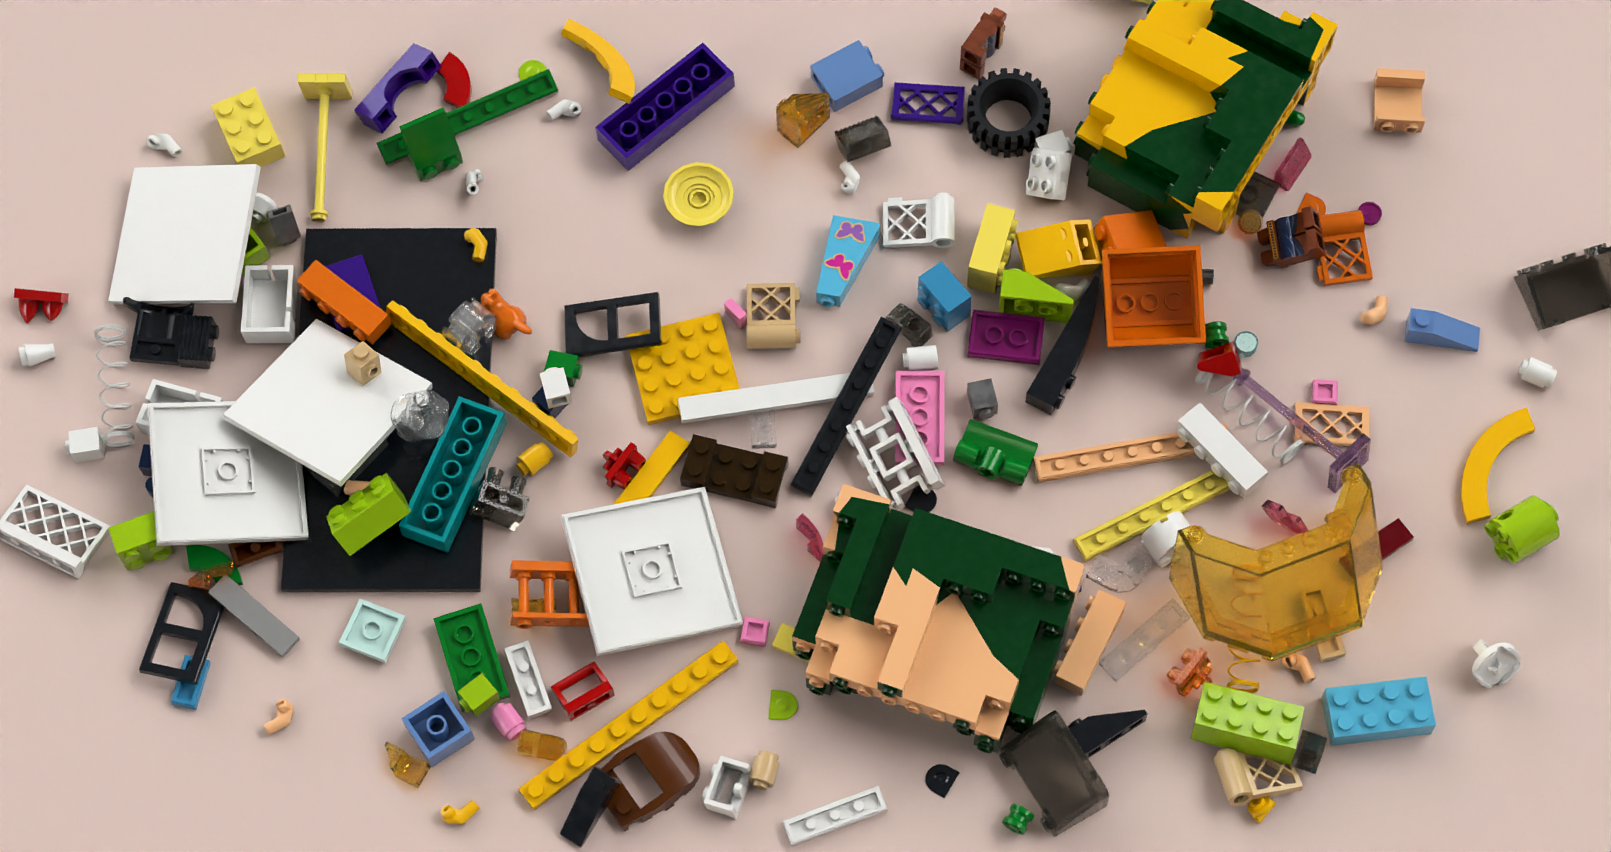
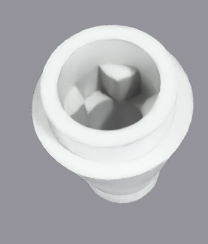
M53 343L24 344L23 347H18L22 366L28 365L32 367L56 357Z

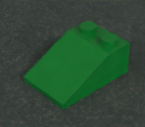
M443 107L399 126L409 160L420 181L432 179L438 173L455 169L459 164L463 163L460 149Z

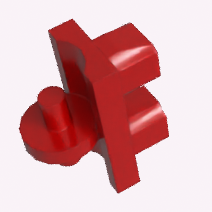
M632 442L629 443L624 451L616 448L613 453L610 451L604 452L603 457L606 463L602 467L608 471L605 474L607 479L606 485L611 488L616 485L625 490L633 479L625 471L630 466L639 472L645 464L646 459L638 452L637 446Z

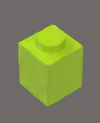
M483 673L458 691L461 698L458 703L467 714L472 712L475 717H478L500 700L497 690Z

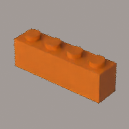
M317 260L297 279L300 287L299 293L309 301L313 299L318 303L317 306L325 314H329V312L336 317L335 320L342 327H350L354 330L353 334L361 341L367 340L373 345L392 324L389 315Z

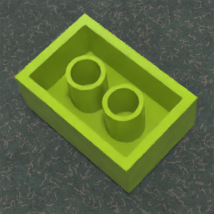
M385 473L383 476L379 475L372 479L369 486L362 491L354 492L344 504L333 507L326 518L332 535L351 556L408 515L411 510L402 491L391 477Z

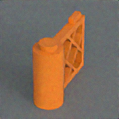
M1355 210L1319 215L1324 244L1332 243L1339 248L1333 258L1327 253V256L1319 257L1321 266L1316 268L1319 282L1323 281L1324 286L1372 280L1373 275L1364 233L1365 226L1362 211ZM1359 239L1361 249L1356 255L1345 246L1350 240ZM1341 251L1354 258L1348 267L1335 260ZM1355 261H1358L1364 265L1366 274L1357 275L1349 269ZM1332 263L1344 271L1339 278L1329 279L1328 268Z

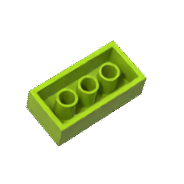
M1204 682L1190 739L1291 765L1297 746L1304 707Z

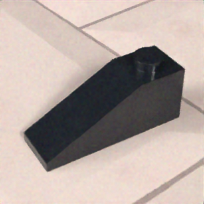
M1145 710L1088 716L1083 720L1078 718L1068 725L1069 729L1067 730L1066 738L1084 762L1145 722L1148 713Z
M594 767L581 787L560 834L579 847H582L622 781L602 768Z

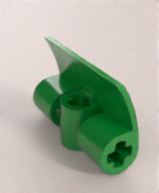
M970 419L963 438L956 447L953 461L977 469V472L985 478L996 479L999 477L1022 486L1031 467L1038 443Z

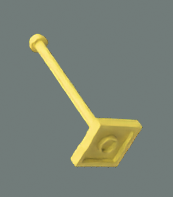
M298 73L297 82L305 99H320L314 209L310 211V216L314 222H325L326 217H328V212L324 210L329 99H352V88L345 73Z

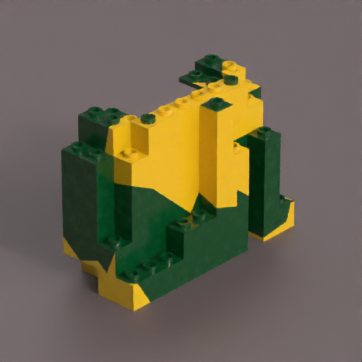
M1244 0L1152 1L1147 10L1148 15L1145 20L1139 19L1135 26L1131 25L1125 35L1127 39L1123 47L1125 51L1121 56H1116L1111 66L1113 68L1110 74L1106 73L1100 82L1101 88L1098 92L1094 91L1088 101L1090 105L1089 115L1084 122H1079L1074 132L1077 134L1073 142L1075 145L1074 155L1087 161L1090 166L1086 173V176H1088V187L1135 212L1152 210L1157 223L1187 239L1197 222L1224 234L1236 215L1240 194L1296 104L1304 106L1313 92L1320 66L1332 48L1338 24L1315 12H1312L1308 19L1304 18L1302 20L1284 10L1280 18Z

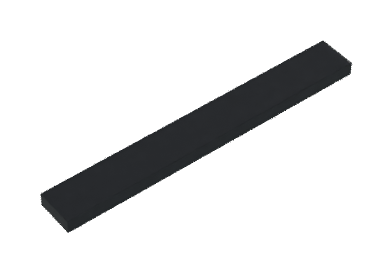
M882 316L880 317L791 482V486L810 496L814 494L847 432L846 426L852 423L902 327Z

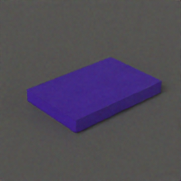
M362 254L325 266L380 308ZM331 314L336 330L340 331L341 333H345L352 330L348 326L346 328L342 327L335 320L336 317L333 314Z

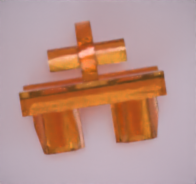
M1187 648L1181 657L1182 663L1187 665L1184 670L1172 667L1167 673L1169 682L1176 686L1179 695L1186 697L1192 688L1198 690L1201 685H1204V682L1212 683V679L1208 676L1212 672V669L1209 667L1211 661L1206 656L1207 651L1203 648H1200L1198 652Z

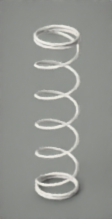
M103 325L94 332L95 338L100 343L105 344L96 353L97 359L106 365L98 372V379L103 384L108 385L100 393L99 398L105 405L110 406L102 413L101 420L107 426L112 427L103 435V443L111 447H122L134 442V434L127 431L109 432L114 429H131L134 426L132 424L112 426L107 424L103 417L112 408H130L132 405L130 403L110 405L103 401L102 393L110 387L124 388L130 384L128 382L108 384L101 380L100 374L102 370L109 366L124 367L129 363L120 361L108 364L100 360L98 354L102 348L108 345H126L127 342L114 341L124 337L126 330L120 325ZM105 329H119L123 331L120 335L111 337L97 334ZM113 436H129L132 438L119 443L106 441L107 438Z
M1201 371L1197 375L1195 383L1198 385L1208 380L1206 384L1207 394H1216L1230 386L1223 398L1222 408L1224 410L1234 409L1246 402L1239 416V424L1241 426L1249 425L1263 417L1256 430L1255 438L1257 441L1267 440L1281 431L1272 449L1274 457L1282 456L1280 463H1288L1301 450L1304 441L1299 439L1284 453L1274 454L1275 446L1287 425H1284L1266 438H1257L1258 431L1270 413V409L1248 423H1241V416L1254 396L1253 394L1233 407H1224L1225 399L1237 378L1223 388L1210 393L1208 392V385L1214 373L1208 372L1203 377L1206 372Z

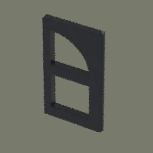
M658 292L564 306L567 354L584 357L662 345L660 295ZM649 303L650 334L619 338L618 308ZM607 309L608 340H596L581 331L576 320V314Z
M174 582L170 583L141 662L140 673L194 685L198 684L225 608L209 595L208 592L210 590ZM176 595L186 598L199 608L204 620L202 631L166 623ZM162 635L198 642L188 670L152 663Z

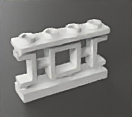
M895 397L888 401V406L884 405L881 407L886 417L885 419L867 429L861 420L856 421V424L853 426L849 424L846 426L849 432L846 437L851 446L857 448L859 452L857 459L863 468H867L870 474L867 476V479L872 488H877L881 497L890 499L891 509L897 510L898 508L902 509L905 507L901 495L920 485L922 490L928 494L932 489L939 490L945 484L903 402ZM893 413L907 438L906 440L899 432L888 437L885 429L896 424L892 416ZM860 432L866 440L877 435L880 441L879 444L869 449L873 456L872 459L859 435ZM899 443L907 460L887 470L879 454ZM913 455L916 456L928 479L927 482L921 474L912 479L909 478L906 471L917 465ZM880 474H882L886 481L898 476L901 485L890 490L894 498L893 501Z

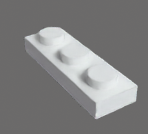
M527 640L504 648L528 718L532 719L553 711L529 641Z

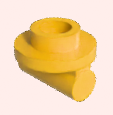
M1270 796L1252 799L1248 805V811L1257 823H1261L1276 805V802Z

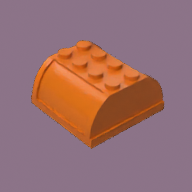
M1200 245L1102 250V287L1107 348L1206 343Z

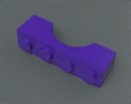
M415 43L409 47L354 109L365 126L380 133H383L397 118L394 112V103L400 93L412 85L428 83L442 67L434 53Z

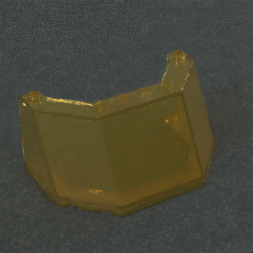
M1359 463L1349 466L1342 471L1340 479L1343 487L1334 512L1325 515V525L1261 549L1254 550L1209 535L1205 529L1196 525L1178 530L1169 579L1203 639L1212 642L1217 640L1228 644L1227 647L1245 653L1250 651L1262 655V659L1273 662L1363 626L1383 569L1372 484Z

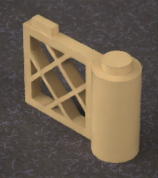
M795 283L747 284V349L796 348V343H801L800 329H796L795 302H800V287L795 288ZM780 291H790V296L784 302L775 296ZM752 292H763L767 296L758 302L752 297ZM771 299L779 305L772 312L764 307ZM784 309L790 314V320H780L776 315ZM758 310L767 315L763 320L752 321V315Z
M1230 748L1219 750L1213 758L1226 797L1231 806H1242L1249 803L1252 799L1302 790L1303 785L1293 759L1291 765L1285 763L1280 765L1273 760L1237 752ZM1255 758L1262 763L1257 770L1248 765L1246 759ZM1265 764L1278 770L1274 778L1261 772ZM1283 773L1291 777L1293 783L1286 785L1278 781V778ZM1258 777L1270 783L1268 788L1257 790L1255 780Z

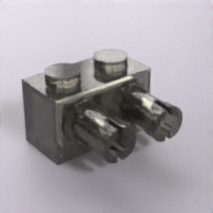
M490 467L486 480H483L474 494L469 513L515 531L525 517L530 497L522 495L527 481L522 478L521 482L518 483L520 477L513 476L509 489L500 486L504 472L499 469L496 474L497 468Z

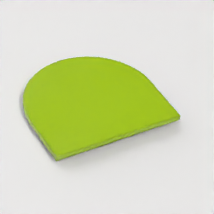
M529 60L521 65L519 77L521 80H524L547 69L542 62Z
M771 690L768 719L787 720L796 713L798 707L795 696L788 691Z

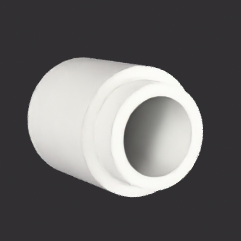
M1530 357L1528 361H1522L1518 373L1522 374L1521 380L1541 388L1544 386L1550 388L1556 377L1557 370L1553 369L1552 365Z

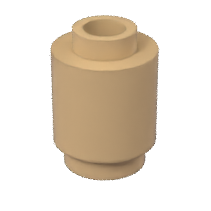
M760 750L759 754L755 756L748 779L753 783L752 786L754 788L767 790V787H773L780 764L777 754Z

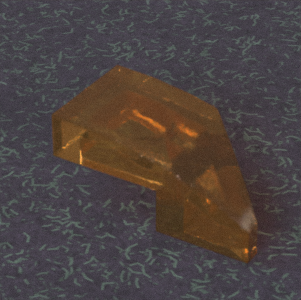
M233 561L217 564L198 572L188 580L189 587L201 586L206 588L211 584L210 577L231 575L234 572Z

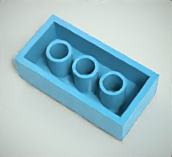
M1427 677L1326 688L1321 697L1330 746L1431 734L1436 726Z

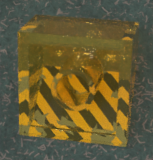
M827 93L792 94L787 100H781L776 107L777 131L795 147L799 148L830 118V96Z

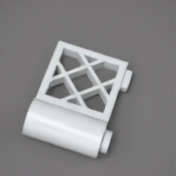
M937 193L931 199L903 201L902 197L888 198V202H883L884 248L929 245L937 248H949L955 245V199L948 193ZM916 207H926V213L919 220L911 214ZM889 209H900L904 212L896 221L889 217ZM907 216L915 222L908 231L899 225ZM920 226L926 231V238L915 239L911 234ZM895 228L904 234L899 240L889 241V234Z

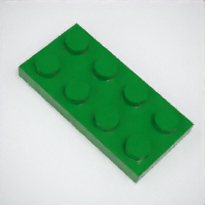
M480 603L433 618L458 702L461 700L458 691L481 673L497 690L500 700L509 698V690L482 604Z

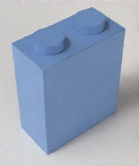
M859 40L810 65L811 78L821 93H826V100L834 112L883 87V69L879 64L875 65L869 48L867 46L863 47Z

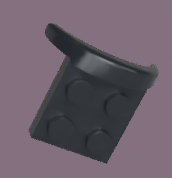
M124 297L123 304L130 310L138 313L130 360L132 362L179 366L177 355L184 315H193L194 304L191 303L183 307H165L146 304L129 297Z

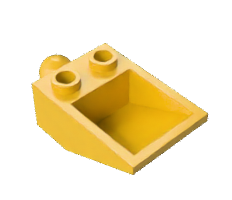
M1091 219L1070 220L1015 234L1023 270L1037 278L1090 275L1102 264L1100 258L1102 256V248L1097 238H1095Z

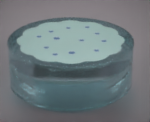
M1243 331L1236 335L1234 344L1238 355L1249 357L1257 351L1258 338L1255 334Z

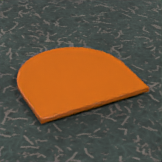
M1306 192L1297 213L1302 212V208L1311 206L1319 215H1325L1326 205L1319 197Z

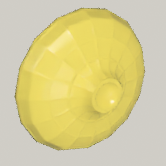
M695 162L683 165L671 174L665 183L663 198L667 210L676 220L686 225L701 227L713 224L726 215L732 205L734 190L730 178L722 169L709 163Z

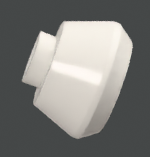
M256 193L251 220L256 223L269 220L267 212L277 209L276 203L268 196Z

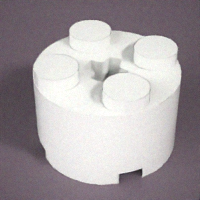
M1180 511L1166 515L1169 519L1161 523L1158 520L1141 537L1143 539L1141 543L1160 568L1165 567L1170 562L1173 565L1180 563L1186 557L1184 555L1186 551L1194 549L1201 543L1198 534Z

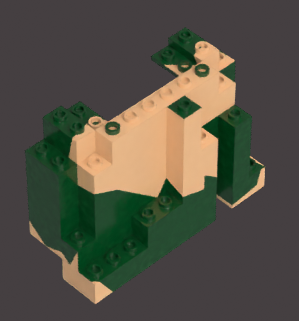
M843 484L833 509V521L823 545V557L792 635L793 650L797 651L796 655L804 660H810L805 672L806 687L810 688V692L820 696L824 694L830 695L834 686L843 694L859 693L866 697L873 695L881 698V701L886 704H900L912 713L919 714L923 712L929 714L930 718L935 721L944 722L946 720L952 722L953 728H956V731L966 736L974 735L973 745L977 746V749L985 753H992V751L998 753L1007 726L1021 734L1026 732L1032 733L1070 625L1072 609L1083 580L1085 564L915 508L913 515L891 509L890 499Z

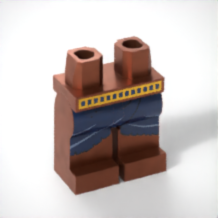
M995 7L990 15L984 12L980 22L961 46L959 69L978 80L984 74L985 60L994 54L995 48L999 49L1002 45L1003 32L1005 31L1004 21L1007 16L1004 11Z
M1308 206L1302 208V212L1266 222L1267 228L1257 232L1259 243L1262 246L1268 244L1271 246V249L1261 252V260L1265 266L1278 265L1281 268H1286L1289 265L1327 256L1323 235H1321L1320 217L1316 210Z

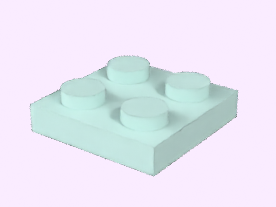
M359 599L339 644L342 647L386 663L404 626L406 616Z

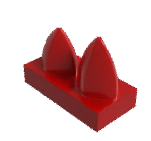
M18 288L14 290V298H19V310L25 323H29L35 316L40 300L42 301L44 314L50 321L59 315L63 303H68L69 293Z

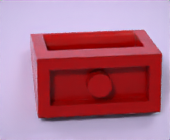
M1234 341L1198 354L1197 368L1200 371L1231 377L1241 374L1242 364Z
M595 661L551 686L571 721L615 696L611 684ZM595 673L601 684L568 703L561 692Z

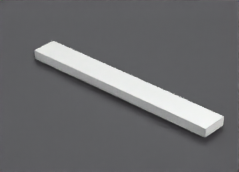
M850 373L678 398L682 423L836 401ZM873 384L866 396L874 395Z

